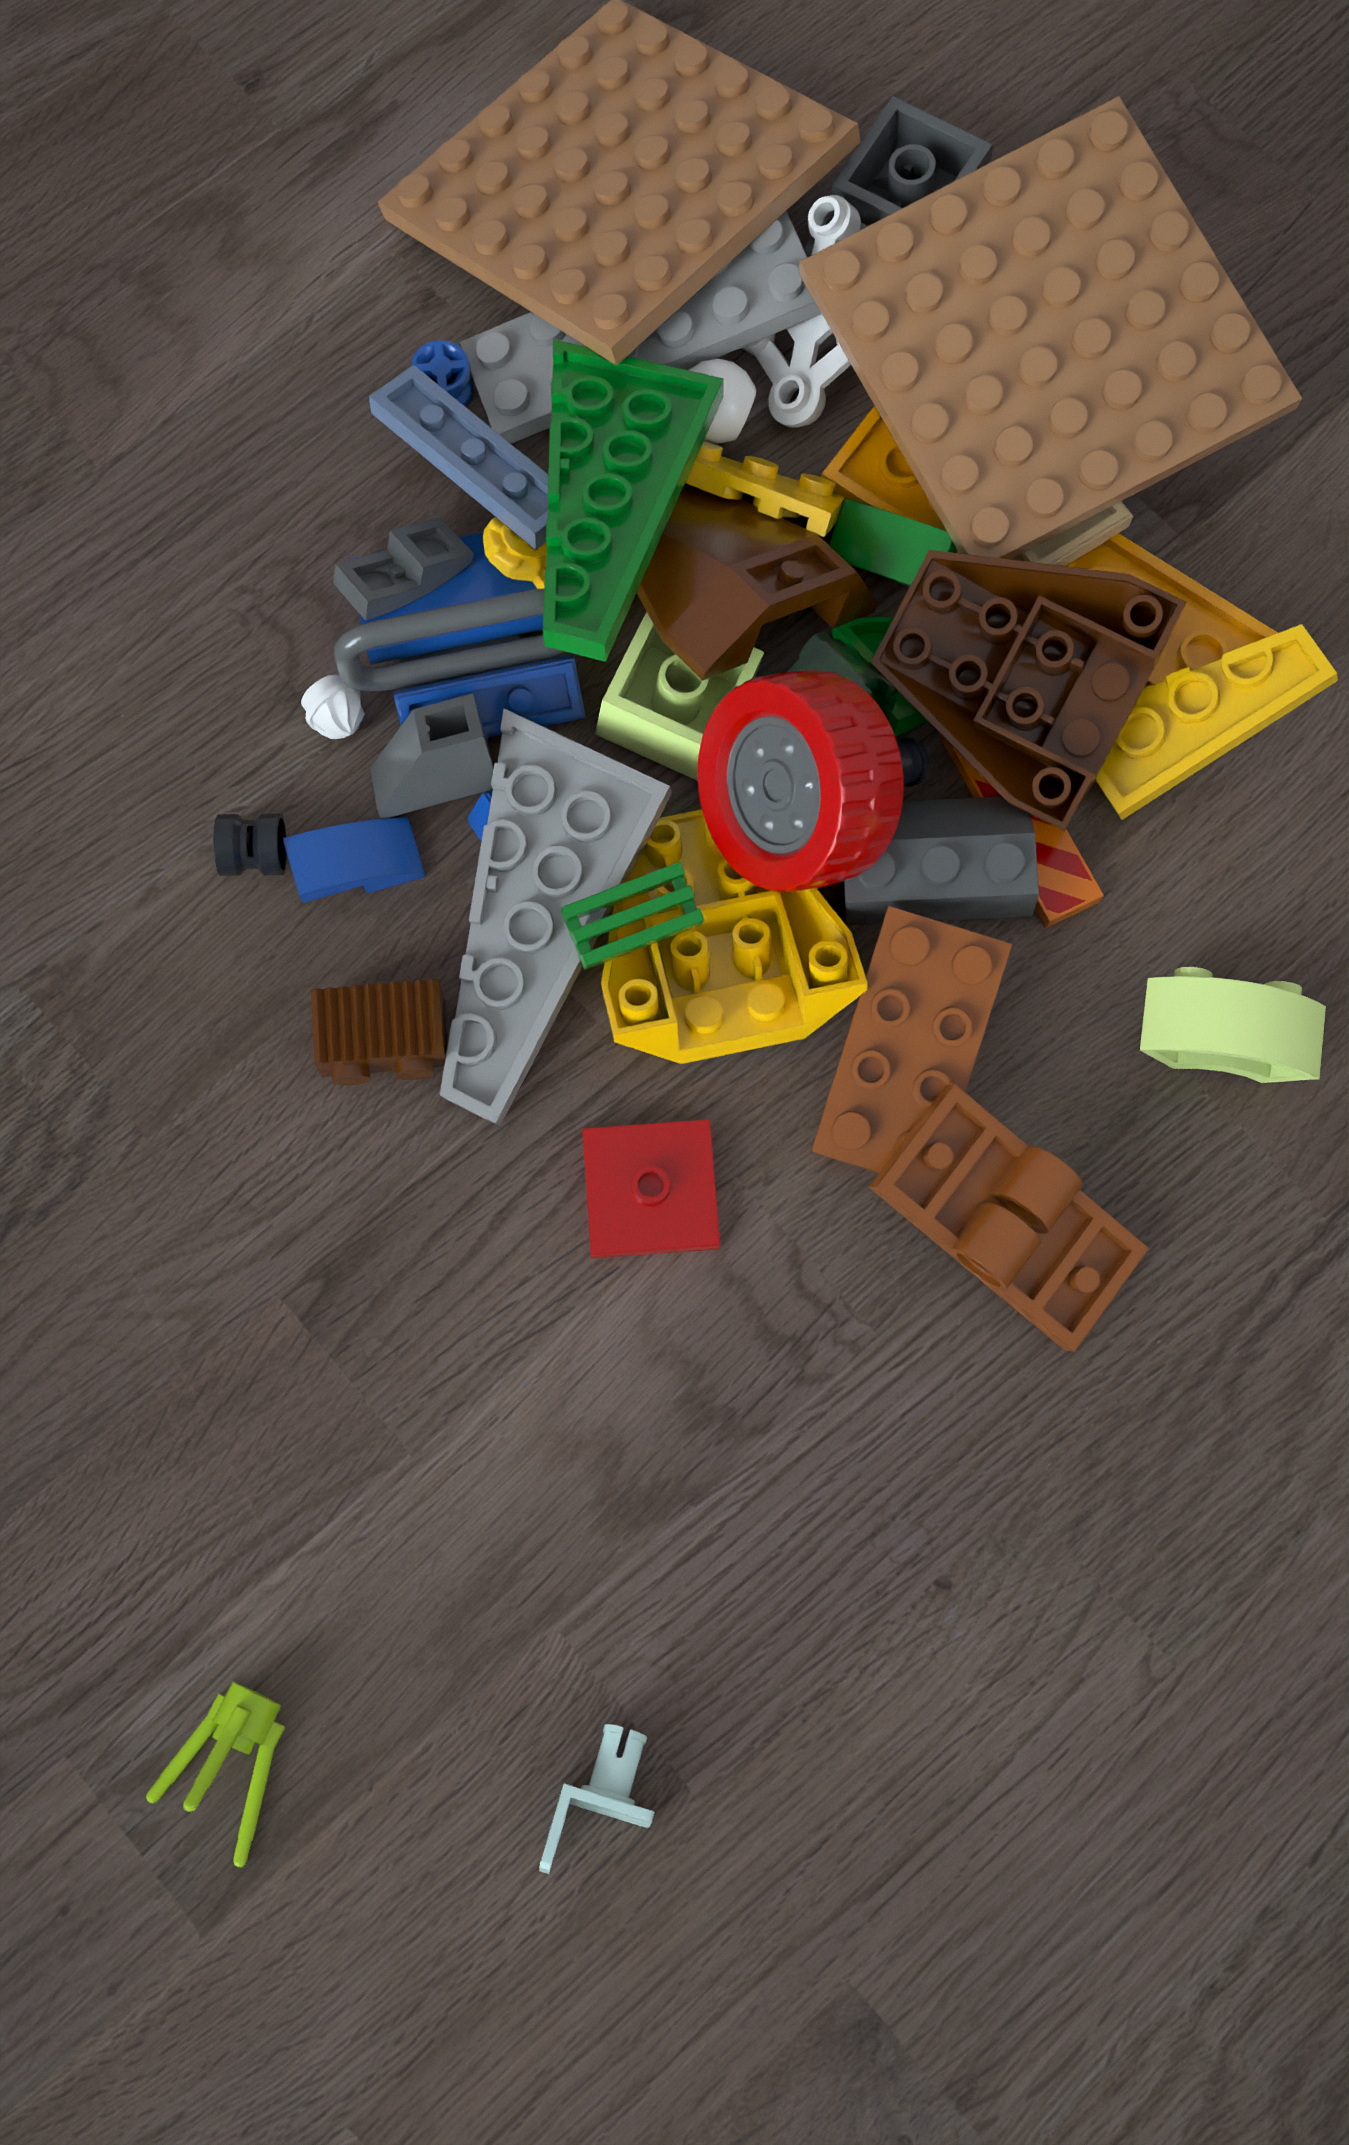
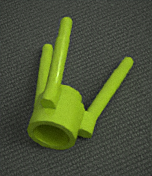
M233 1681L225 1696L218 1693L205 1719L161 1773V1776L148 1791L146 1799L149 1803H156L214 1732L212 1737L218 1741L183 1804L187 1812H193L198 1807L207 1789H209L230 1749L234 1748L249 1755L255 1743L260 1744L233 1858V1863L236 1867H243L247 1862L251 1842L254 1838L274 1749L285 1726L274 1721L282 1706L281 1704Z

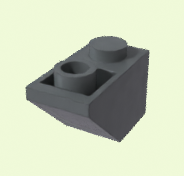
M473 693L413 709L372 764L370 773L377 810L381 819L493 789L491 782L494 760Z

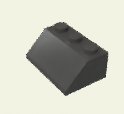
M1002 796L903 801L897 829L886 851L868 870L863 871L859 876L844 881L846 925L882 924L888 906L936 921L1033 916L1039 889L1035 832L1031 815L1009 804Z

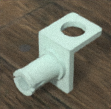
M612 1724L604 1725V1735L590 1784L582 1785L581 1789L563 1784L539 1871L547 1874L550 1873L569 1804L642 1827H650L655 1812L635 1806V1801L629 1798L647 1736L630 1729L623 1756L618 1758L616 1753L624 1727Z

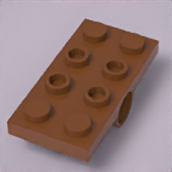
M888 906L866 975L867 991L859 997L811 1152L880 1173L946 1085L956 1084L966 1092L1012 948L1011 943Z
M956 1084L944 1087L869 1186L871 1190L1066 1351H1076L1149 1250L1145 1244L1080 1190L1083 1182L1072 1168L1048 1151L1025 1144Z

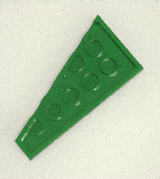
M553 339L548 519L546 524L547 554L543 610L545 647L606 662L723 399L724 378L628 356L618 365H615L588 347Z

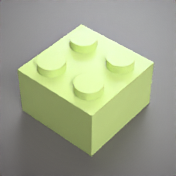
M646 611L602 700L595 735L698 781L700 744L712 712L717 704L733 688L756 677L764 651L754 647L748 663L702 681L662 641Z

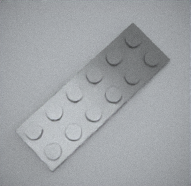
M787 211L637 346L628 357L689 370L702 361L713 360L821 315V311L799 275L800 261L806 259L807 256ZM532 312L460 342L462 349L467 354L470 371L490 425L494 431L510 444L550 428L553 339L585 346Z

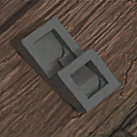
M439 517L390 530L388 546L385 551L335 564L333 584L366 621L399 609L437 589L472 563L473 552Z

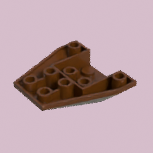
M687 483L684 484L637 590V594L662 641L702 681L748 663L763 624L811 607L820 618L824 619L834 629L857 618L874 613L878 602L857 571L817 534L783 518L776 519L758 512V508L755 505L742 499L722 498Z
M929 550L871 664L1009 804L1065 832L1095 782L1151 677L1186 605V601L1130 574Z

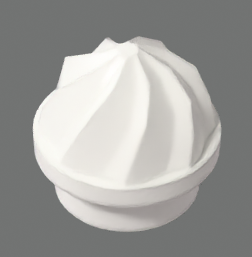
M329 675L318 680L309 687L301 700V705L306 711L305 719L308 725L313 730L330 739H340L352 735L359 728V724L365 716L360 702V691L349 687L339 675Z

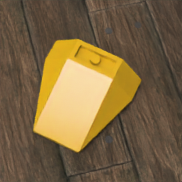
M702 810L659 818L627 882L681 862L685 872L684 879L687 886H691L695 895L693 900L697 909L700 908L705 921L700 926L604 962L601 985L615 1043L679 1064L805 1039L867 991V979L852 932L817 888L796 892H774L758 887L746 880L722 856L712 839ZM671 884L615 904L612 915L673 892ZM677 905L610 931L608 944L683 915L682 910Z

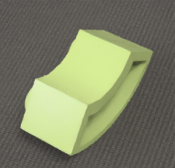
M1181 967L1174 970L1173 977L1148 978L1140 1051L1173 1069L1223 1071L1245 1076L1260 1083L1319 1079L1326 1006L1303 996L1302 987L1292 982L1271 981L1265 984H1258L1233 979L1213 978V973L1209 970L1198 967Z

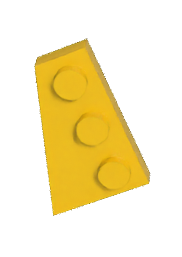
M708 441L703 442L685 482L722 498L740 500L742 499L743 492L754 496L753 505L758 508V512L776 519L782 518V516L796 518L799 514L809 518L806 530L823 537L837 523L846 498L833 492L835 483L828 479L811 474H801L798 481L777 474L779 466L762 458L745 456L743 463L721 456L722 447Z

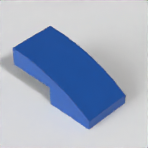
M408 817L341 824L283 838L298 894L303 903L360 886H364L365 892L368 894L426 877Z

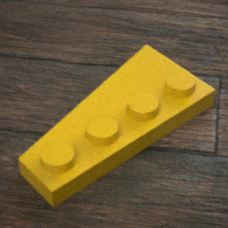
M1301 624L1224 653L1220 660L1193 670L1187 667L1165 676L1166 680L1144 688L1095 781L1120 819L1123 820L1337 682V672Z

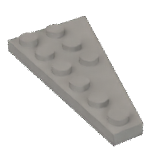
M503 709L500 728L502 738L498 762L494 764L491 782L493 792L487 825H484L469 915L471 925L466 955L462 957L459 975L461 985L456 1015L451 1023L440 1096L498 1126H501L583 967L560 912L562 906L627 882L672 794L669 785L506 709ZM614 905L579 918L581 925L584 926L608 917ZM598 936L588 940L591 949Z

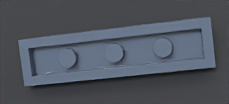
M414 365L369 396L371 414L536 550L546 542L548 474Z

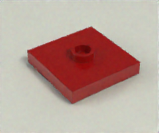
M710 1120L582 1129L591 1259L720 1249Z

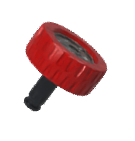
M817 670L777 673L745 681L740 686L733 688L717 704L706 724L700 744L698 757L699 797L705 822L713 841L725 860L739 875L758 887L774 892H796L815 889L859 876L879 860L892 841L897 829L903 805L904 786H916L925 779L929 769V757L926 749L917 739L904 737L896 740L890 723L876 701L868 692L847 677H842L830 671Z

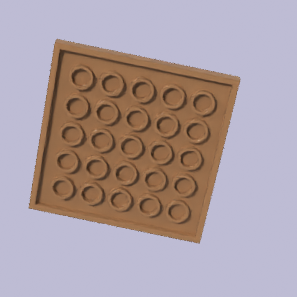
M610 0L568 38L561 41L554 50L532 69L523 74L509 89L484 108L450 140L442 144L435 153L413 172L403 178L398 185L378 201V204L386 221L613 364L618 365L861 143L859 126L853 120L622 0Z
M1119 96L800 261L799 264L800 277L961 554L1012 559L1296 410L1302 400L1298 390Z

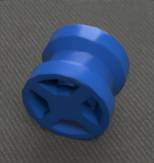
M445 340L428 342L420 347L412 358L411 366H416L467 408L473 397V383L470 377V363L466 352L459 345Z

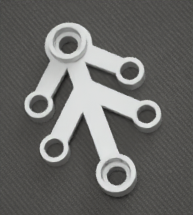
M838 195L825 196L818 199L810 208L808 228L811 236L815 238L812 255L860 230L861 219L858 211L843 197ZM834 213L831 222L825 225L828 218ZM822 314L787 328L795 341L790 364L774 344L775 334L742 347L757 358L773 383L769 393V409L772 416L779 423L787 427L807 426L816 421L825 407L826 396L824 388L851 365L838 341L837 346L816 363L819 345L833 333ZM799 389L798 397L794 402L790 403L792 395Z

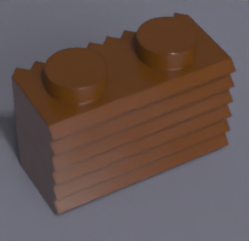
M433 978L426 981L418 979L414 982L406 980L401 983H378L376 985L366 984L363 986L353 985L351 987L340 986L338 988L328 987L311 990L314 1064L321 1076L331 1077L332 1083L337 1085L364 1084L370 1081V1073L395 1071L396 1077L403 1080H419L432 1077L435 1067H444L447 1053L445 1001L439 980Z

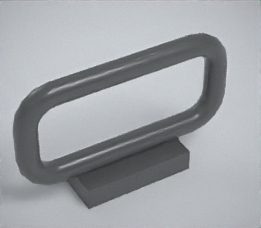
M535 589L357 625L343 633L334 645V660L341 679L349 687L359 691L381 692L404 687L410 688L545 660L565 651L545 647L543 634L520 639L518 634L401 658V663L382 667L362 666L359 654L375 647L543 615L544 589Z

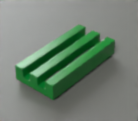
M681 862L562 906L560 912L584 970L702 925L705 919L700 908L697 909L693 900L695 895L691 886H687L684 879L685 872ZM671 884L673 892L582 926L579 921L581 917L662 886ZM677 905L682 910L683 915L591 950L588 942L589 939Z

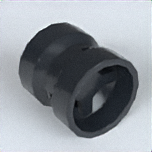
M282 813L260 814L256 820H244L239 814H217L214 824L213 843L215 864L219 875L239 876L246 869H258L263 875H284L287 865V852L283 838L287 837Z

